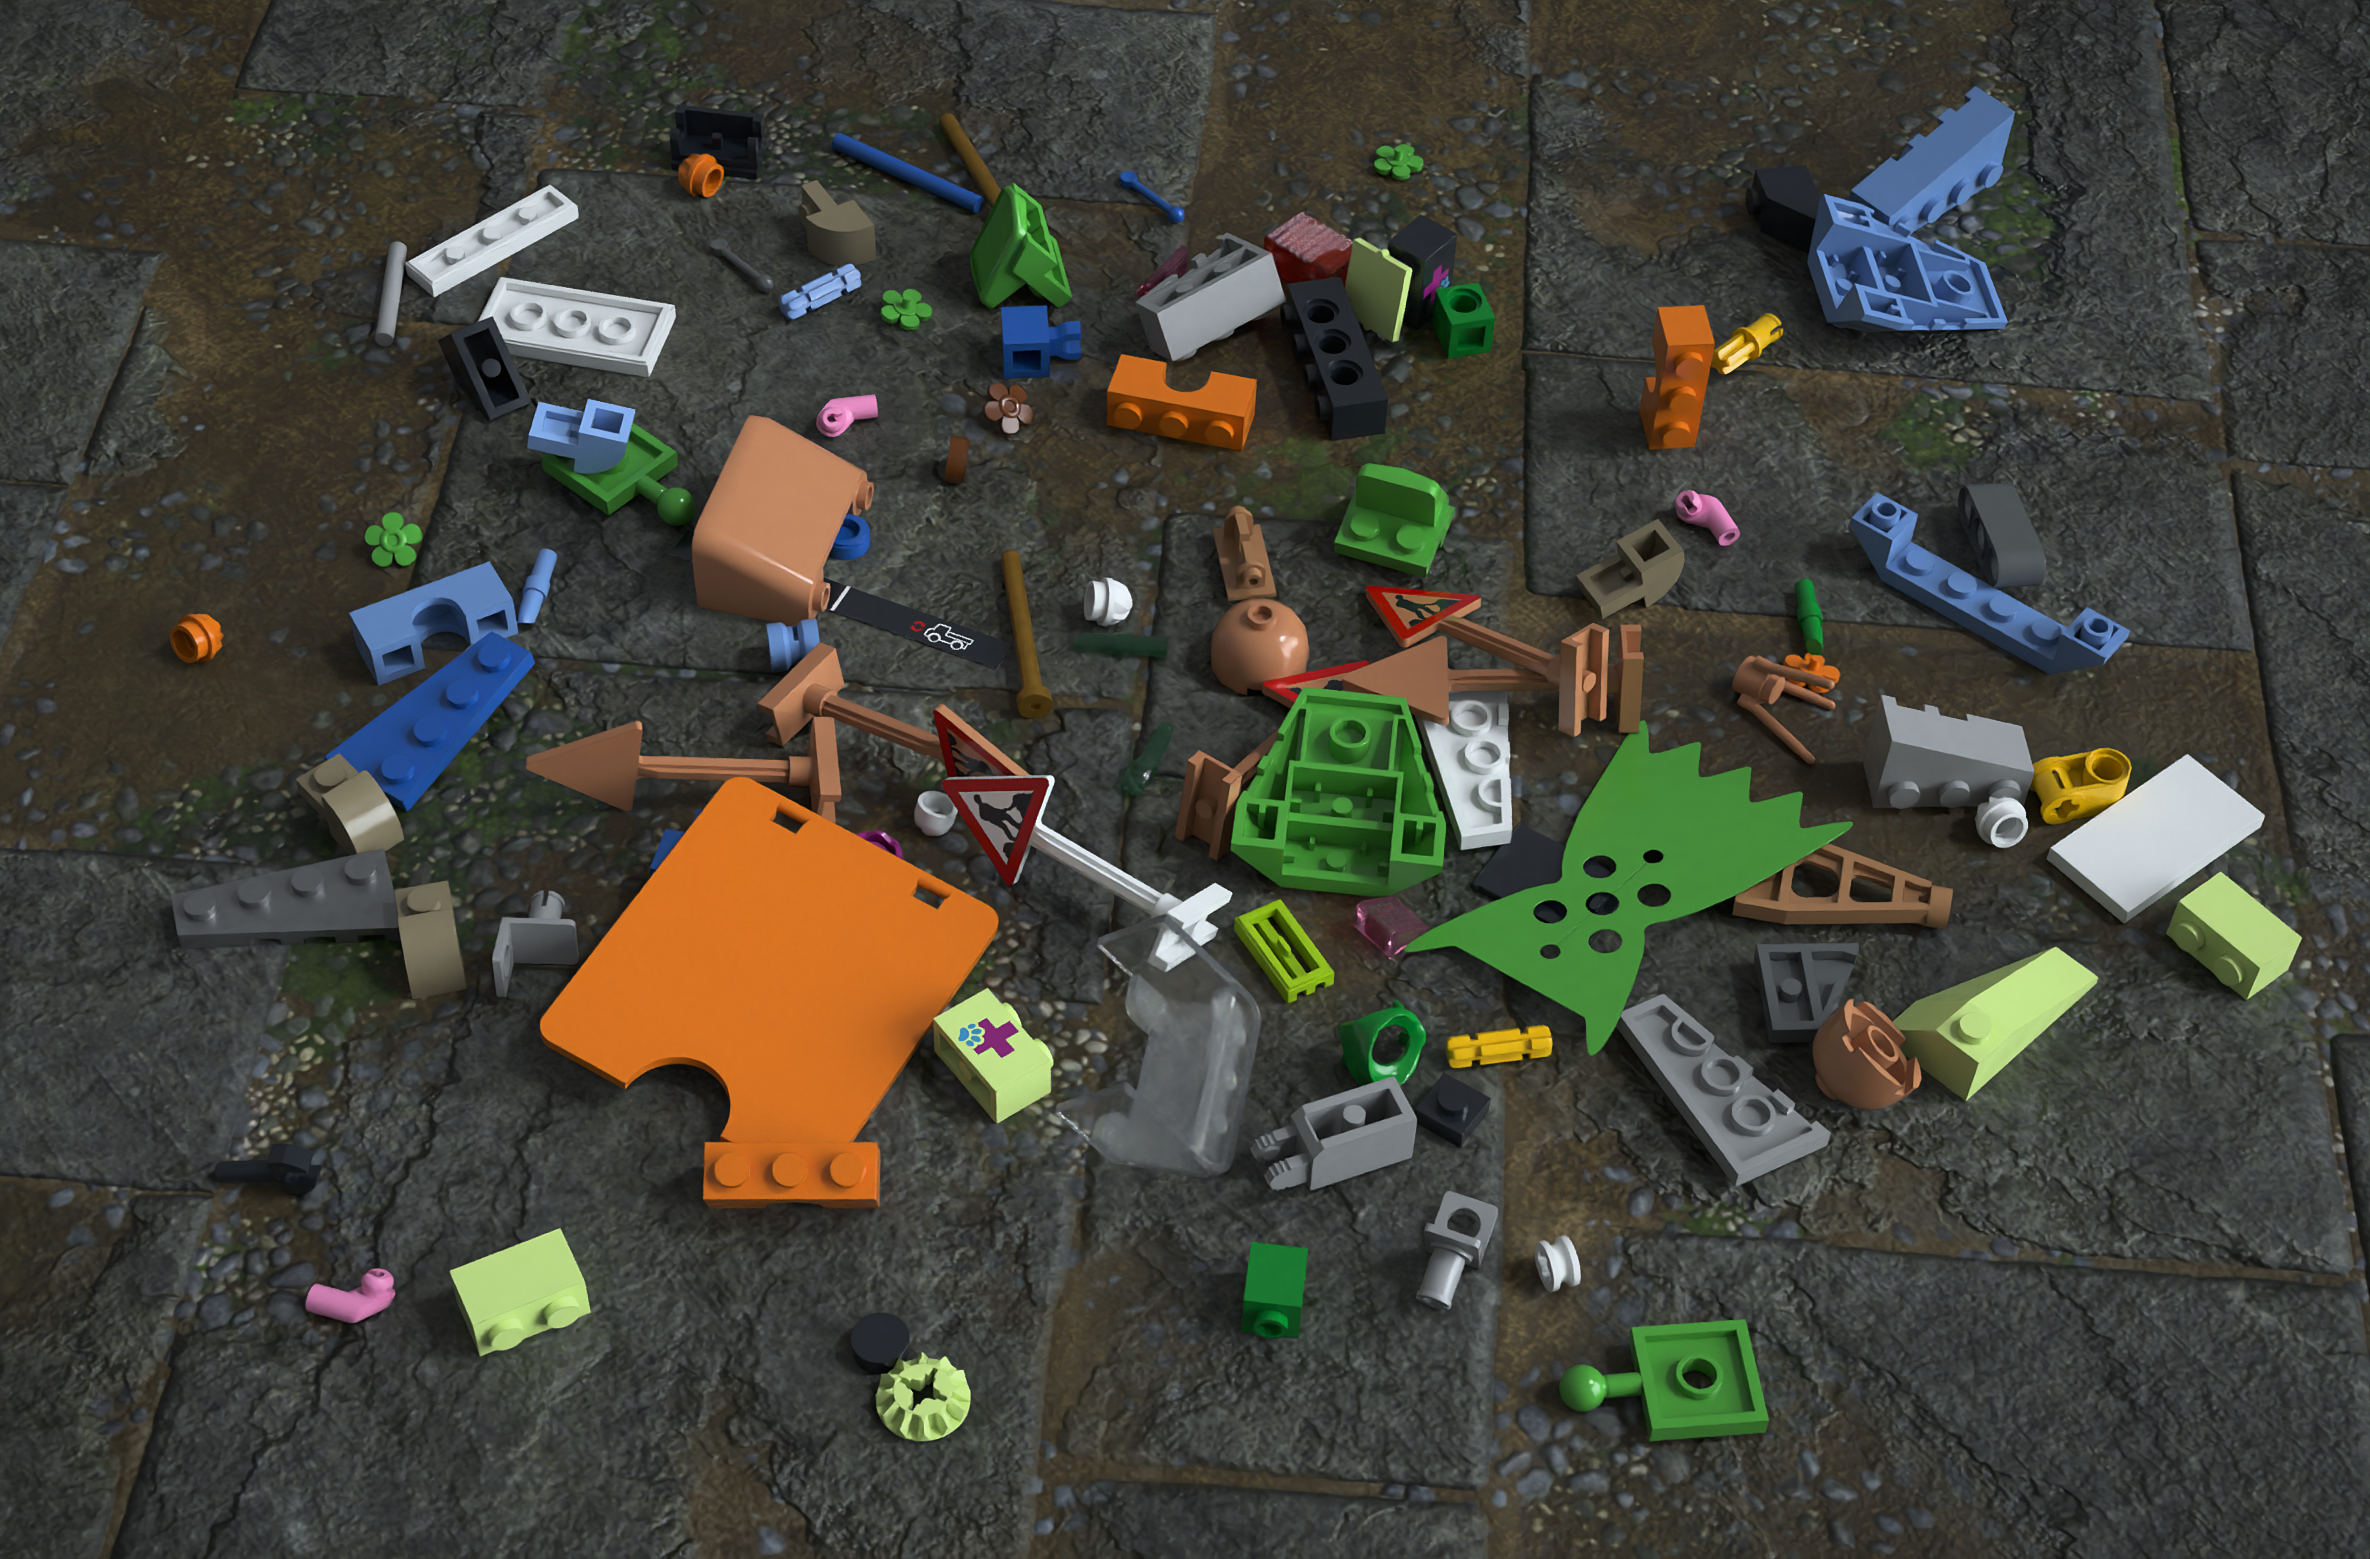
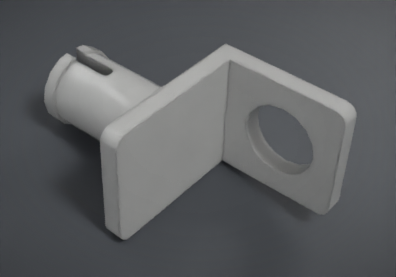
M544 891L535 893L531 897L528 918L502 917L492 957L497 997H506L514 963L575 965L578 963L579 952L576 923L571 919H561L565 902L559 894L549 891L546 906H542Z
M1447 1191L1444 1194L1434 1224L1426 1223L1424 1229L1425 1251L1432 1253L1420 1289L1416 1293L1418 1301L1439 1310H1450L1451 1301L1464 1265L1476 1269L1480 1268L1498 1217V1208L1496 1206L1452 1191ZM1464 1210L1470 1211L1478 1217L1481 1226L1474 1238L1447 1228L1448 1220L1454 1213Z

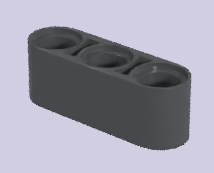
M2010 482L1963 485L1958 495L1959 518L1987 583L1993 588L2041 585L2046 571L2045 554L2014 485Z

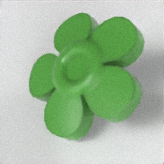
M1398 145L1395 147V150L1390 146H1381L1376 150L1377 160L1374 162V169L1379 174L1388 175L1392 172L1394 179L1405 180L1410 178V172H1419L1423 168V159L1419 156H1414V148L1409 145Z
M906 289L902 297L898 292L888 290L882 296L884 307H882L880 315L887 323L894 324L900 320L899 325L902 329L916 330L919 327V321L930 319L932 308L926 303H920L922 296L916 290Z
M391 512L385 514L382 519L385 531L377 525L368 527L365 533V541L367 544L377 547L372 553V560L375 564L383 568L389 567L393 562L394 556L397 563L404 567L410 566L415 562L417 554L408 545H417L422 540V532L417 525L408 524L404 526L403 517L399 513Z

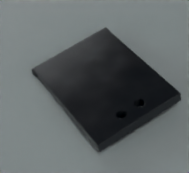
M1519 823L1512 831L1510 843L1501 844L1471 882L1470 888L1496 901L1528 888L1556 883L1562 878V861L1566 846ZM1591 859L1586 860L1583 865L1585 873L1594 878L1609 877L1615 872ZM1599 892L1588 897L1586 907L1591 913L1608 915L1617 910L1619 901L1613 894ZM1548 900L1541 902L1534 909L1535 918L1544 923H1557L1567 915L1566 907L1557 901ZM1602 930L1596 931L1589 937V945L1593 943Z

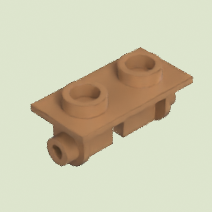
M1234 506L1229 509L1224 519L1223 528H1212L1228 601L1275 597L1276 589L1260 524L1253 525L1252 514L1242 506Z

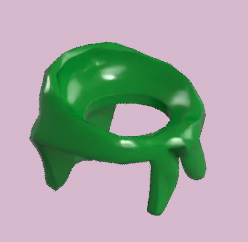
M1399 1000L1393 1001V1007L1372 1012L1358 1020L1338 1024L1337 1030L1344 1052L1342 1061L1348 1067L1350 1074L1357 1084L1361 1086L1393 1076L1396 1078L1399 1086H1402L1414 1073L1418 1065L1421 1048L1426 1042V1030L1416 1015L1406 1010ZM1391 1025L1402 1026L1404 1030L1399 1033L1398 1041L1400 1045L1405 1046L1404 1052L1392 1063L1384 1065L1376 1063L1371 1054L1379 1031Z

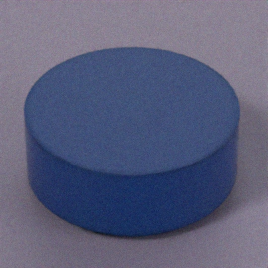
M846 514L829 556L838 560H853L864 555L870 547V531L867 522L856 515Z

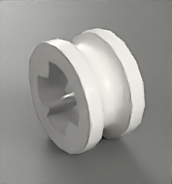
M1566 1235L1557 1237L1553 1245H1550L1545 1240L1535 1244L1536 1266L1547 1291L1554 1292L1559 1290L1560 1284L1563 1282L1569 1287L1580 1284L1579 1260L1571 1240Z

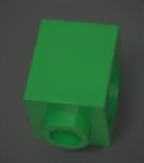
M1479 282L1435 289L1431 323L1447 359L1491 352L1495 316Z
M1251 1242L1243 1299L1242 1332L1256 1333L1268 1339H1277L1283 1336L1299 1337L1308 1248Z

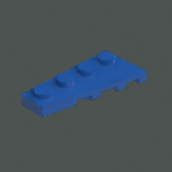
M491 631L324 756V759L327 761L340 753L358 773L366 769L381 787L389 802L408 812L533 667L535 661L531 652Z

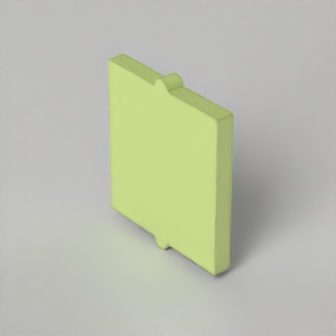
M1357 238L1353 240L1345 290L1357 321L1363 324L1366 331L1372 329L1391 342L1398 341L1412 268L1390 256L1387 249L1380 250L1365 240Z

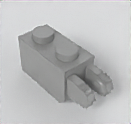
M1393 1076L1302 1105L1291 1115L1290 1126L1260 1136L1258 1139H1255L1250 1149L1258 1163L1270 1162L1273 1159L1278 1160L1290 1155L1293 1156L1268 1167L1269 1169L1264 1177L1272 1190H1283L1285 1187L1290 1188L1306 1182L1311 1191L1412 1158L1417 1117L1396 1078Z

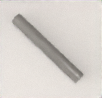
M392 242L388 249L375 341L381 346H390L394 341L407 247L402 242Z

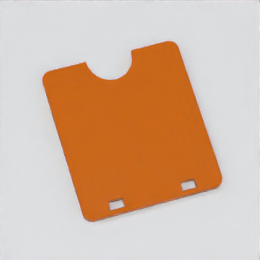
M734 777L727 780L543 1015L540 1021V1036L543 1043L550 1049L624 1090L640 1075L663 1065L686 1064L707 1071L721 1083L730 1103L729 1119L724 1131L720 1135V1142H853L933 1027V1018L942 1014L996 936L999 922L998 916L989 905L747 777ZM778 811L803 824L796 834L773 822ZM918 886L944 899L938 909L913 897Z

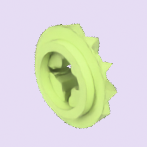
M923 1352L916 1359L906 1362L898 1358L895 1367L888 1374H881L880 1385L876 1394L877 1411L884 1425L894 1434L912 1441H932L953 1432L967 1416L971 1400L964 1370L954 1368L946 1356L940 1360L931 1359ZM933 1382V1397L935 1400L925 1398L912 1411L913 1392L911 1389L921 1391L926 1385H930Z

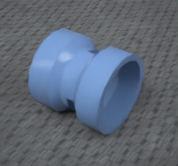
M816 618L800 620L795 626H785L781 622L766 624L772 673L788 671L791 666L797 665L820 642Z

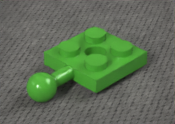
M634 423L632 424L623 458L616 466L607 471L593 474L573 472L575 462L573 458L545 453L541 456L543 471L608 516L638 494H642L657 505L659 516L667 524L674 526L686 524L695 514L696 504L690 492L679 487L667 489L657 482L678 466L677 452Z
M1745 1319L1631 1327L1628 1340L1635 1372L1601 1375L1594 1367L1579 1364L1567 1369L1559 1382L1561 1399L1569 1408L1579 1412L1595 1409L1604 1398L1640 1396L1649 1441L1765 1433L1769 1422ZM1688 1371H1701L1711 1378L1713 1385L1705 1389L1694 1388L1685 1382L1682 1375Z

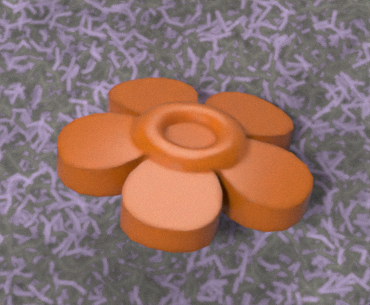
M1806 653L1804 659H1802L1800 656L1791 654L1784 660L1783 665L1786 667L1819 675L1820 677L1833 680L1834 683H1837L1840 677V672L1837 668L1829 665L1824 666L1825 659L1820 655ZM1787 679L1789 682L1800 687H1805L1807 685L1802 682ZM1808 684L1809 689L1814 692L1824 693L1829 691V689Z

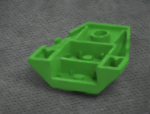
M1303 687L1279 728L1277 739L1267 756L1264 755L1257 766V774L1247 791L1243 790L1236 803L1231 851L1280 887L1387 898L1442 873L1446 822L1443 812L1439 811L1433 793L1434 784L1430 773L1426 771L1421 756L1422 747L1406 697Z

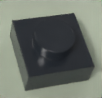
M1444 1072L1416 1107L1417 1124L1461 1148L1488 1113L1491 1098Z

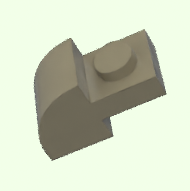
M817 180L801 185L802 205L798 207L800 220L807 230L808 252L820 261L838 266L852 264L854 266L876 260L875 225L854 199L837 205Z
M1659 519L1617 540V554L1576 575L1578 588L1602 619L1639 599L1646 608L1663 597L1679 578L1684 566V550Z
M340 753L295 779L298 792L328 822L331 836L349 855L382 848L387 851L404 840L398 817L381 787L366 769L358 773Z
M448 880L394 890L398 912V926L412 998L416 999L467 989Z

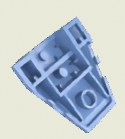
M1826 194L1822 196L1819 201L1807 263L1827 323H1831L1839 328H1851L1863 332L2003 329L2008 321L1984 262L1938 240H1935L1932 246L1909 236L1911 227L1898 222L1895 228L1872 218L1874 210L1863 204Z

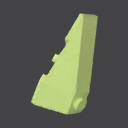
M2050 948L1915 1001L1893 1021V1024L1907 1040L1899 1048L1909 1059L1916 1056L1922 1069L1963 1100L1967 1101L2097 983L2099 977L2059 948Z

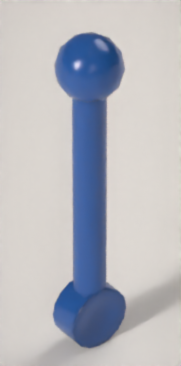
M1132 171L1121 173L1120 185L1123 188H1133L1167 213L1168 219L1172 223L1177 224L1184 220L1185 213L1181 207H1172L1138 182L1136 173Z

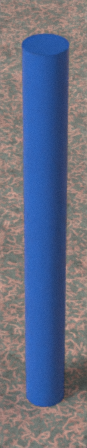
M837 133L832 140L833 149L974 213H978L983 207L984 198L842 133Z

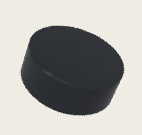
M873 1313L862 1318L855 1325L851 1334L852 1355L855 1362L862 1369L876 1374L889 1373L895 1367L898 1358L905 1362L910 1353V1336L906 1324L899 1317L889 1313Z

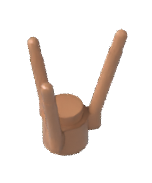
M1754 656L1747 657L1738 668L1733 679V690L1741 694L1737 705L1752 712L1807 764H1814L1815 757L1760 704L1764 702L1773 704L1779 698L1782 691L1812 704L1833 710L1835 703L1832 700L1786 681L1785 678L1825 689H1833L1835 686L1834 681L1819 675L1773 663L1761 656L1756 658Z

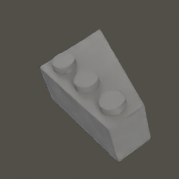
M1226 232L1218 239L1220 248L1207 258L1204 253H1199L1192 258L1193 268L1185 275L1178 278L1177 274H1171L1137 300L1135 304L1150 349L1172 362L1185 360L1193 356L1199 347L1211 341L1229 337L1234 333L1235 328L1250 320H1259L1268 316L1273 308L1286 302L1271 252Z
M1880 696L1863 759L1873 808L1895 807L1904 809L1909 807L1956 808L1960 806H1979L1983 802H1988L1989 797L2000 798L2001 796L2013 798L2024 806L2033 779L2034 769L2022 726L1966 714L1960 720L1940 715L1938 707L1923 704L1920 710L1898 706L1895 697Z

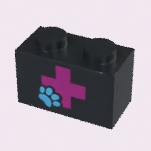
M1421 214L1388 241L1387 249L1390 256L1412 268L1402 322L1417 330L1432 318L1435 289L1452 286L1457 233Z

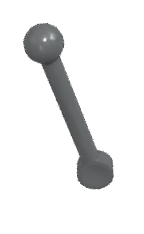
M720 238L710 243L711 253L714 256H724L756 282L759 291L765 293L773 289V279L768 275L759 274L730 251L727 240Z

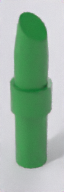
M1802 579L1794 585L1798 606L1796 611L1798 625L1802 630L1808 652L1811 655L1819 656L1823 650L1821 609L1817 605L1813 582L1809 579Z

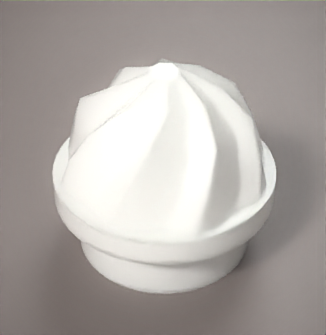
M1103 577L1100 582L1090 581L1088 583L1084 596V615L1086 620L1097 621L1099 626L1107 627L1127 617L1132 608V599L1125 585L1107 577Z
M2001 796L2000 798L1989 797L1988 802H1983L1978 806L1975 817L1976 830L1986 843L1994 844L2000 848H2007L2015 845L2025 836L2028 829L2026 811L2017 800L2007 798L2006 796Z

